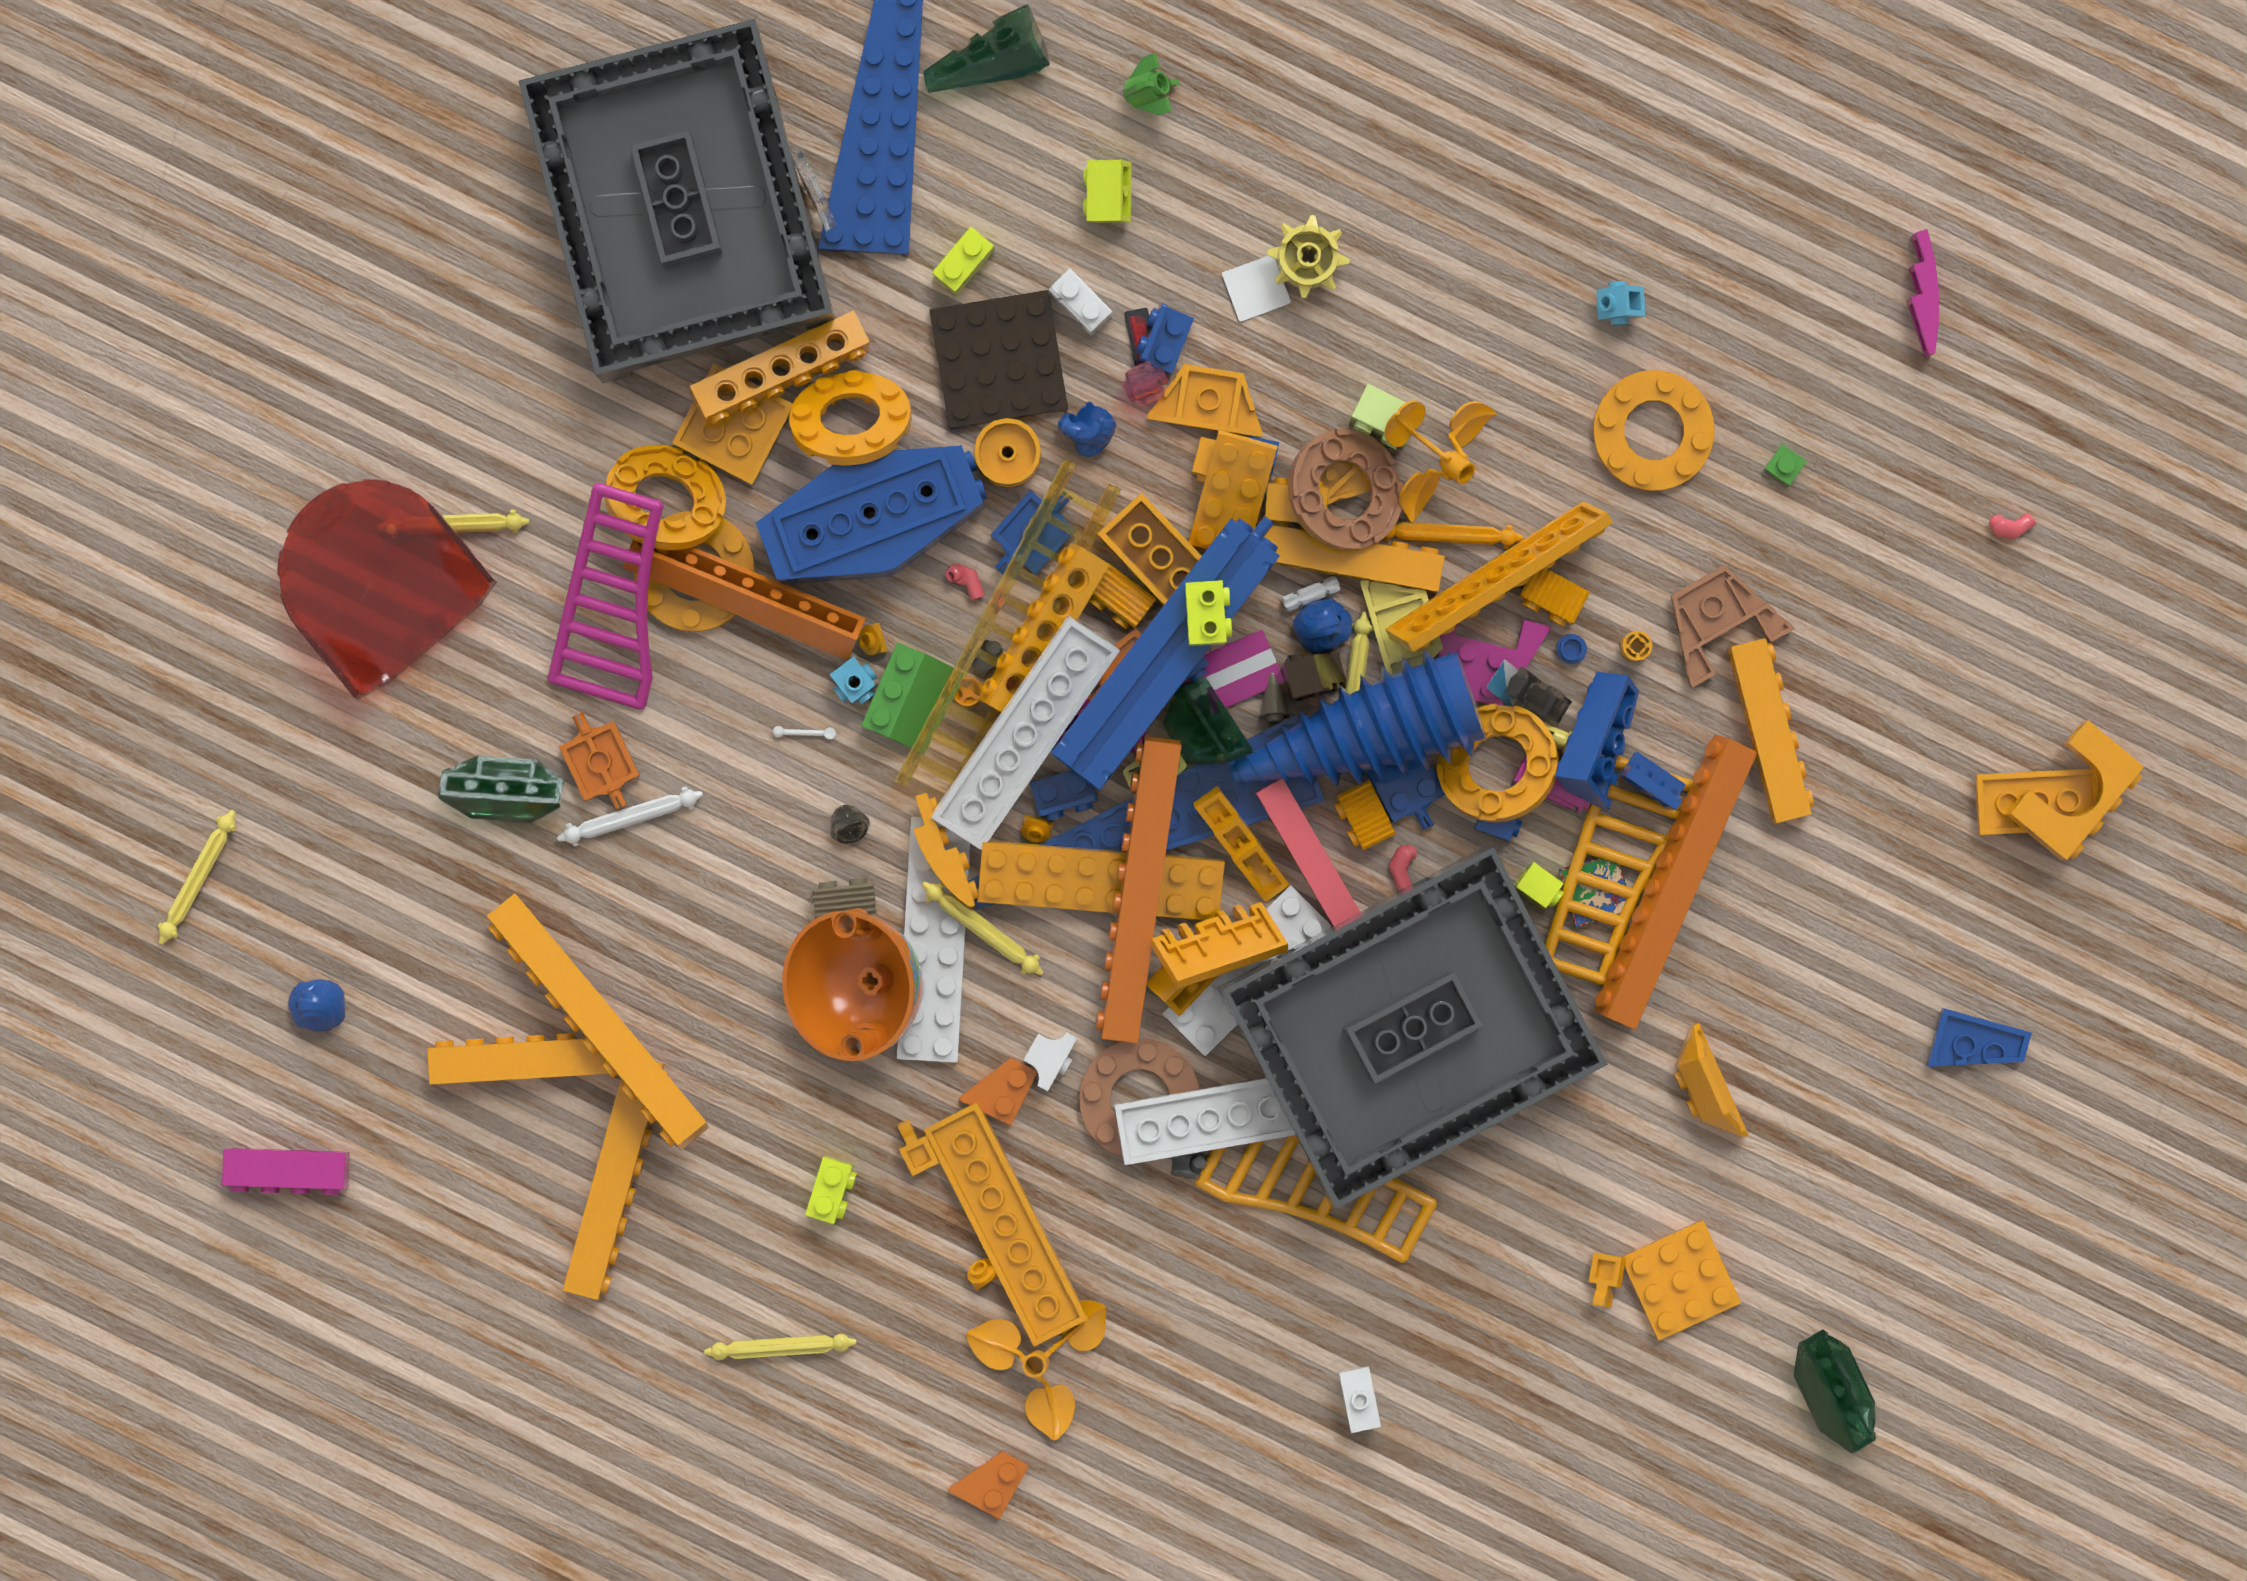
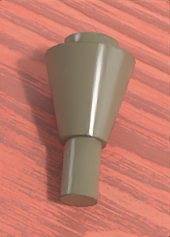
M1270 673L1260 718L1266 720L1267 724H1279L1285 718L1290 717L1282 689L1278 685L1274 673Z

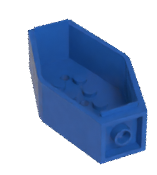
M962 445L893 450L886 456L872 462L850 466H830L756 522L777 581L782 584L888 577L899 573L984 509L983 501L988 498L981 479L974 480L972 472L977 471L971 452H964ZM930 486L933 490L932 495L929 497L922 496V487ZM867 507H872L875 510V516L871 519L864 516V510ZM809 529H816L818 531V537L815 540L807 538L806 533Z

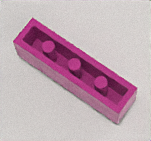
M226 1148L223 1149L222 1186H230L231 1192H249V1187H261L262 1193H279V1187L291 1188V1193L310 1194V1188L322 1189V1194L340 1195V1189H347L349 1187L350 1152Z

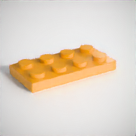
M1222 430L1218 431L1189 538L1191 545L1208 549L1231 518L1236 522L1240 518L1255 529L1277 445Z
M2091 769L1975 775L1978 835L2027 833L2005 815L2021 794L2027 790H2031L2053 810L2062 815L2073 817L2084 813L2093 804L2097 794V781Z

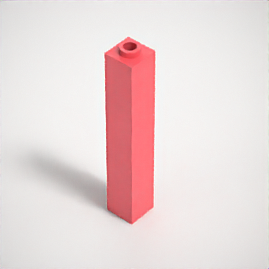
M1284 779L1273 781L1267 787L1265 786L1256 791L1255 794L1331 925L1335 926L1360 913Z

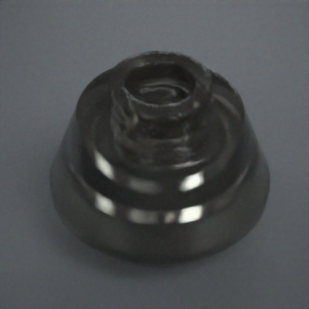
M842 805L831 816L830 835L833 840L842 844L855 843L867 834L870 820L857 807Z

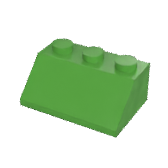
M897 642L861 726L919 751L954 667Z

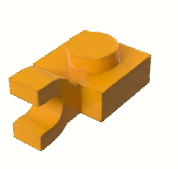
M909 1119L898 1124L897 1127L906 1142V1145L900 1147L899 1151L912 1176L940 1163L927 1136L924 1135L917 1138Z
M1593 1252L1588 1282L1596 1283L1597 1285L1592 1305L1612 1308V1287L1621 1288L1626 1258Z

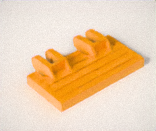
M1262 902L1250 905L1249 914L1251 917L1248 916L1240 904L1233 906L1232 912L1236 920L1233 923L1223 910L1216 912V917L1195 924V936L1187 923H1182L1178 925V933L1182 940L1177 941L1168 928L1161 930L1160 936L1151 939L1152 949L1177 989L1288 952L1286 939Z

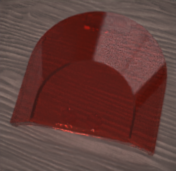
M364 479V481L348 484L342 483L329 488L312 499L301 509L289 526L283 549L279 552L277 576L280 579L282 593L280 594L281 600L291 621L351 695L358 700L389 684L480 607L497 583V580L430 502L407 487L377 479Z

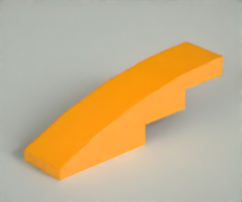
M1218 786L1193 802L1195 809L1209 825L1216 838L1230 854L1234 863L1265 902L1290 886L1270 855Z

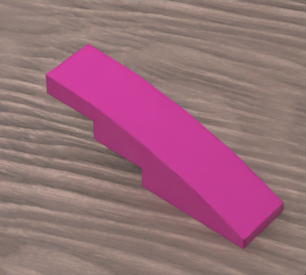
M1925 229L1911 236L1919 263L1909 268L1917 295L1909 298L1906 302L1924 358H1927L1936 351L1939 327V286L1935 257L1928 229Z

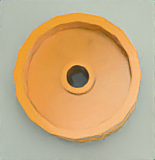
M1010 418L995 420L984 427L976 439L974 454L978 470L985 480L997 487L1010 489L1022 486L1034 477L1040 467L1041 448L1038 437L1030 426L1020 420ZM1005 447H1008L1010 451H1014L1010 458H1005L1002 455Z

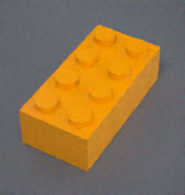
M1142 492L1097 533V537L1162 606L1165 605L1202 557Z

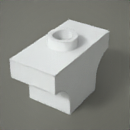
M1067 1032L1062 1038L1052 1040L1038 1033L1024 1058V1061L1034 1066L1038 1071L1039 1082L1037 1086L1048 1091L1057 1074H1065L1073 1060L1067 1056L1077 1037Z
M1369 1366L1339 1372L1341 1390L1351 1433L1381 1427Z

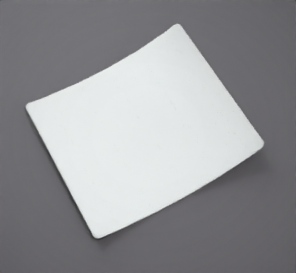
M1265 256L1222 272L1240 322L1291 303L1284 282L1280 284L1275 282L1280 271L1276 260L1270 256Z

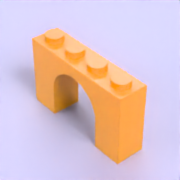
M2089 720L2082 721L2063 745L2086 763L2096 777L2097 794L2090 808L2078 816H2065L2053 810L2031 790H2027L2021 794L2005 814L2061 861L2068 860L2069 857L2073 860L2084 848L2082 841L2088 834L2094 836L2104 824L2101 821L2102 817L2107 811L2112 813L2123 801L2120 797L2127 787L2131 790L2142 778V775L2139 773L2144 768L2141 763Z

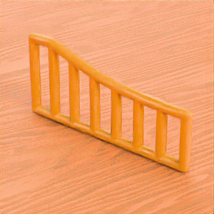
M1617 756L1615 767L1623 770L1629 759ZM1670 773L1685 784L1683 790L1689 793L1693 780ZM1612 785L1609 787L1607 797L1676 820L1681 811V808L1678 807L1676 810H1668L1651 798ZM1590 804L1562 889L1564 893L1558 901L1545 946L1560 973L1604 986L1608 977V969L1616 959L1620 942L1625 935L1645 885L1653 875L1657 858L1664 850L1669 838V831L1664 835L1601 814V808ZM1598 825L1658 846L1648 861L1592 843L1591 839L1595 826ZM1586 854H1590L1641 872L1631 888L1581 870ZM1577 882L1626 898L1620 915L1572 900ZM1568 911L1614 926L1609 942L1605 943L1563 929ZM1560 940L1604 955L1599 972L1554 958L1558 941Z
M1296 1135L1287 1137L1256 1196L1237 1193L1264 1141L1249 1143L1226 1188L1209 1180L1226 1148L1211 1150L1206 1159L1207 1167L1201 1171L1199 1180H1195L1196 1187L1223 1202L1277 1211L1319 1223L1362 1242L1400 1263H1405L1408 1260L1437 1206L1435 1198L1398 1178H1394L1383 1184L1396 1191L1375 1232L1371 1234L1358 1228L1357 1225L1377 1188L1358 1197L1346 1221L1329 1215L1333 1206L1329 1203L1326 1195L1317 1210L1299 1205L1316 1175L1310 1162H1308L1287 1202L1269 1198L1299 1142ZM1406 1198H1409L1423 1207L1399 1249L1384 1239Z

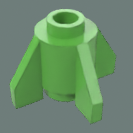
M1152 53L1141 59L1125 82L1123 93L1126 101L1133 107L1156 115H1164L1172 112L1169 98L1165 97V94L1169 92L1170 88L1180 84L1178 79L1168 80L1162 71H1155L1160 66L1156 53Z

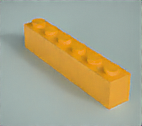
M1272 520L1274 524L1264 536L1278 547L1276 553L1280 556L1274 565L1426 590L1437 594L1439 591L1445 556L1438 555L1439 550L1435 548L1421 547L1420 551L1410 550L1409 544L1391 541V546L1379 544L1378 541L1359 550H1337L1315 540L1303 527L1301 530L1289 528V522Z
M1766 638L1729 647L1727 651L1752 747L1757 752L1755 759L1772 824L1811 815L1810 808H1814V800L1811 791L1805 790L1803 779L1807 778L1806 769L1803 761H1798L1795 751L1799 749L1797 735L1795 731L1790 732L1787 721L1791 720V712L1788 703H1783L1780 691L1784 690V685L1780 673H1775L1772 663L1776 661L1774 647L1772 643L1767 644Z
M575 1033L556 1034L557 1040L545 1041L544 1035L526 1036V1042L515 1043L514 1037L496 1038V1044H484V1038L465 1039V1046H454L453 1040L435 1041V1047L427 1048L429 1085L608 1074V1072L601 1065L605 1062L603 1057L599 1053L593 1055L582 1042L586 1038L575 1039Z

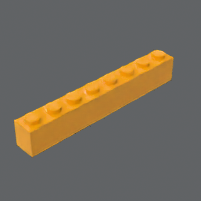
M657 1062L664 1070L665 1063ZM620 1080L562 1290L599 1300L602 1294H608L612 1277L607 1276L610 1264H616L620 1251L619 1247H615L618 1235H624L628 1218L623 1217L626 1205L632 1206L636 1189L631 1188L634 1176L640 1177L644 1164V1159H640L642 1147L648 1148L652 1135V1130L648 1129V1120L640 1112L644 1106L637 1098L634 1101L628 1098L621 1089L624 1085L622 1080Z

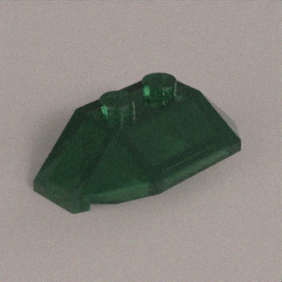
M1205 676L1199 678L1194 683L1191 681L1181 685L1169 706L1163 721V728L1170 739L1180 741V755L1186 764L1218 767L1253 753L1251 745Z
M477 755L459 763L452 769L447 768L442 771L438 798L471 819L532 823L560 808L564 779L559 775L557 776L539 760Z
M1824 1329L1800 1341L1793 1376L1819 1431L1851 1454L1875 1441V1400L1850 1348L1837 1338L1828 1335V1332Z

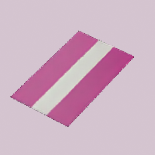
M1261 629L1205 654L1204 656L1210 663L1205 667L1208 673L1194 683L1189 678L1184 681L1182 687L1197 719L1200 720L1265 691L1266 687H1268L1270 673H1274L1278 685L1285 681L1265 634Z

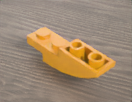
M928 793L915 796L924 826L914 828L913 831L927 862L941 882L959 900L969 907L976 906L974 899L980 897L975 881L968 882L965 870L970 869V865L965 851L959 853L957 847L946 850L944 845L949 844V839L945 827H938L937 821L931 818L933 811L938 805L936 798H929Z

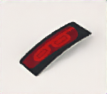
M1148 308L1126 311L1124 313L1135 367L1143 364L1138 362L1140 354L1136 353L1138 343L1142 335L1148 336L1151 328L1150 325H1147L1149 318Z

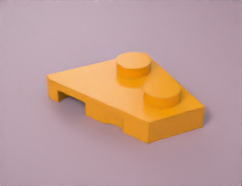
M1345 461L1330 464L1320 477V480L1323 481V486L1329 487L1328 504L1370 491L1369 481L1364 472L1354 464Z

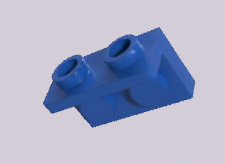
M1164 303L1159 305L1158 309L1153 307L1147 321V325L1151 326L1148 336L1142 335L1136 348V353L1140 354L1138 362H1147L1148 366L1171 375L1194 318L1168 308V305Z
M1634 752L1619 777L1666 809L1676 810L1682 801L1678 796L1684 789L1685 784L1639 752Z
M1072 770L1030 782L1039 817L1046 816L1047 821L1064 817L1063 811L1075 808L1076 813L1094 808L1092 802L1098 801L1094 787Z

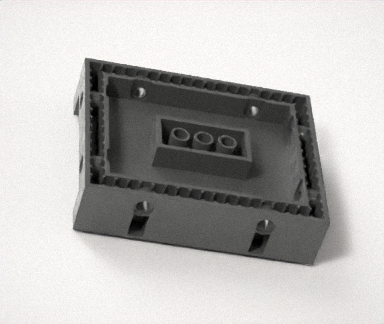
M755 19L518 81L594 372L602 383L632 376L631 371L804 325L807 330L816 328L835 319L762 38Z
M1484 846L1289 949L1288 952L1280 954L1217 987L1230 1015L1234 1017L1312 1165L1323 1192L1335 1209L1608 1065L1496 850L1490 846Z

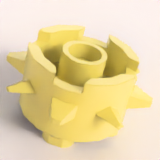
M1314 215L1310 216L1306 226L1300 225L1293 229L1283 223L1281 229L1284 238L1281 246L1267 250L1268 256L1278 260L1280 273L1275 279L1276 284L1288 281L1293 286L1299 287L1301 298H1306L1310 289L1318 288L1321 285L1333 291L1336 286L1332 276L1336 267L1350 263L1349 258L1338 253L1336 242L1342 234L1341 230L1329 233L1326 229L1318 227ZM1306 251L1309 254L1312 251L1315 254L1313 263L1303 262L1302 252Z

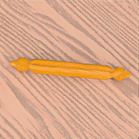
M1401 522L1393 527L1388 535L1384 537L1383 541L1389 542L1390 538L1395 535L1402 540L1484 545H1493L1501 542L1505 549H1510V546L1515 542L1523 540V535L1516 533L1512 529V525H1506L1505 529L1499 531L1494 527Z

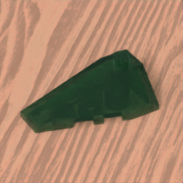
M1026 4L1000 16L992 22L995 26L982 36L976 33L969 38L971 43L963 50H952L925 69L923 73L928 93L1022 78L1031 73H1037L1044 67L1049 66L1047 47L1029 5Z

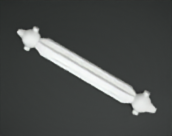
M683 787L679 796L670 794L584 821L579 827L568 823L564 832L557 839L558 841L578 846V841L581 837L593 838L676 812L682 805L692 810L696 801L703 796V793Z

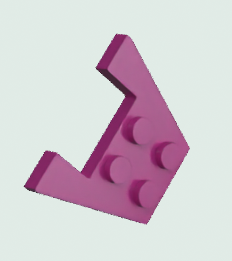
M1523 620L1516 650L1457 636L1455 635L1456 624L1453 631L1440 635L1443 650L1438 654V657L1447 655L1448 650L1451 653L1457 651L1475 701L1487 705H1503L1504 702L1486 688L1504 660H1507L1523 673L1550 631L1551 626Z

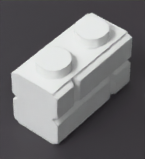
M1071 269L1067 270L1048 289L1049 294L1078 324L1082 325V328L1090 336L1112 317L1113 311Z

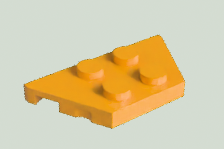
M1184 364L1147 415V420L1212 431L1222 430L1236 435L1262 438L1263 434L1248 390L1244 373Z

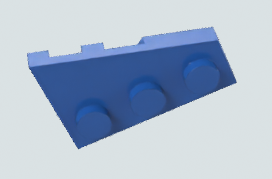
M1942 1008L1926 1067L2024 1062L2032 1032Z

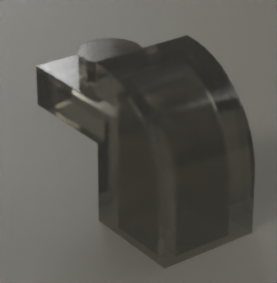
M1521 666L1516 674L1510 678L1508 687L1505 690L1510 700L1555 727L1558 726L1572 703L1562 692L1542 682L1534 674Z

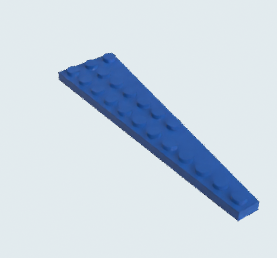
M874 0L818 250L909 255L923 0Z
M1298 715L1177 776L1166 851L1215 836L1212 829L1195 809L1193 802L1216 786L1220 788L1247 825L1270 818L1255 792L1265 786L1267 787L1268 784L1276 780L1243 784V782L1236 783L1231 766L1235 765L1238 759L1262 747L1264 742L1268 743L1282 734V726L1289 730L1299 723ZM1292 778L1290 783L1284 779L1300 809L1324 802L1317 778L1314 786L1306 778ZM1134 797L1040 845L1121 851L1123 834L1129 833L1130 822L1126 821L1128 803L1133 804ZM979 875L968 880V882L975 881L977 891ZM974 899L977 910L996 904L977 902V899Z

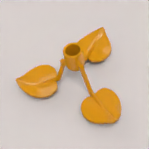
M1418 400L1406 402L1388 420L1384 433L1387 442L1392 446H1403L1410 436L1413 435L1441 457L1439 465L1442 471L1427 469L1425 474L1417 472L1409 478L1400 492L1399 504L1410 522H1415L1438 486L1439 477H1443L1448 481L1453 479L1459 484H1465L1473 477L1475 465L1468 460L1469 456L1463 452L1461 447L1470 443L1484 425L1497 415L1488 405L1478 401H1471L1462 405L1452 416L1449 423L1452 431L1448 434V438L1456 450L1453 452L1447 451L1444 453L1415 430L1423 422L1426 411L1425 406Z
M1080 1301L1089 1319L1061 1333L1064 1336L1045 1353L1037 1350L1026 1356L1022 1351L1018 1350L1017 1348L1021 1343L1020 1331L1014 1323L1006 1319L989 1320L970 1329L966 1333L973 1353L983 1364L995 1370H1006L1013 1365L1015 1355H1017L1020 1361L1023 1362L1022 1368L1024 1373L1029 1377L1037 1378L1044 1385V1388H1036L1030 1392L1025 1401V1413L1033 1426L1045 1433L1053 1441L1060 1438L1070 1426L1075 1413V1398L1072 1391L1064 1384H1057L1050 1388V1384L1043 1374L1050 1366L1049 1356L1067 1340L1078 1351L1092 1350L1101 1343L1106 1332L1107 1308L1104 1304L1096 1301Z

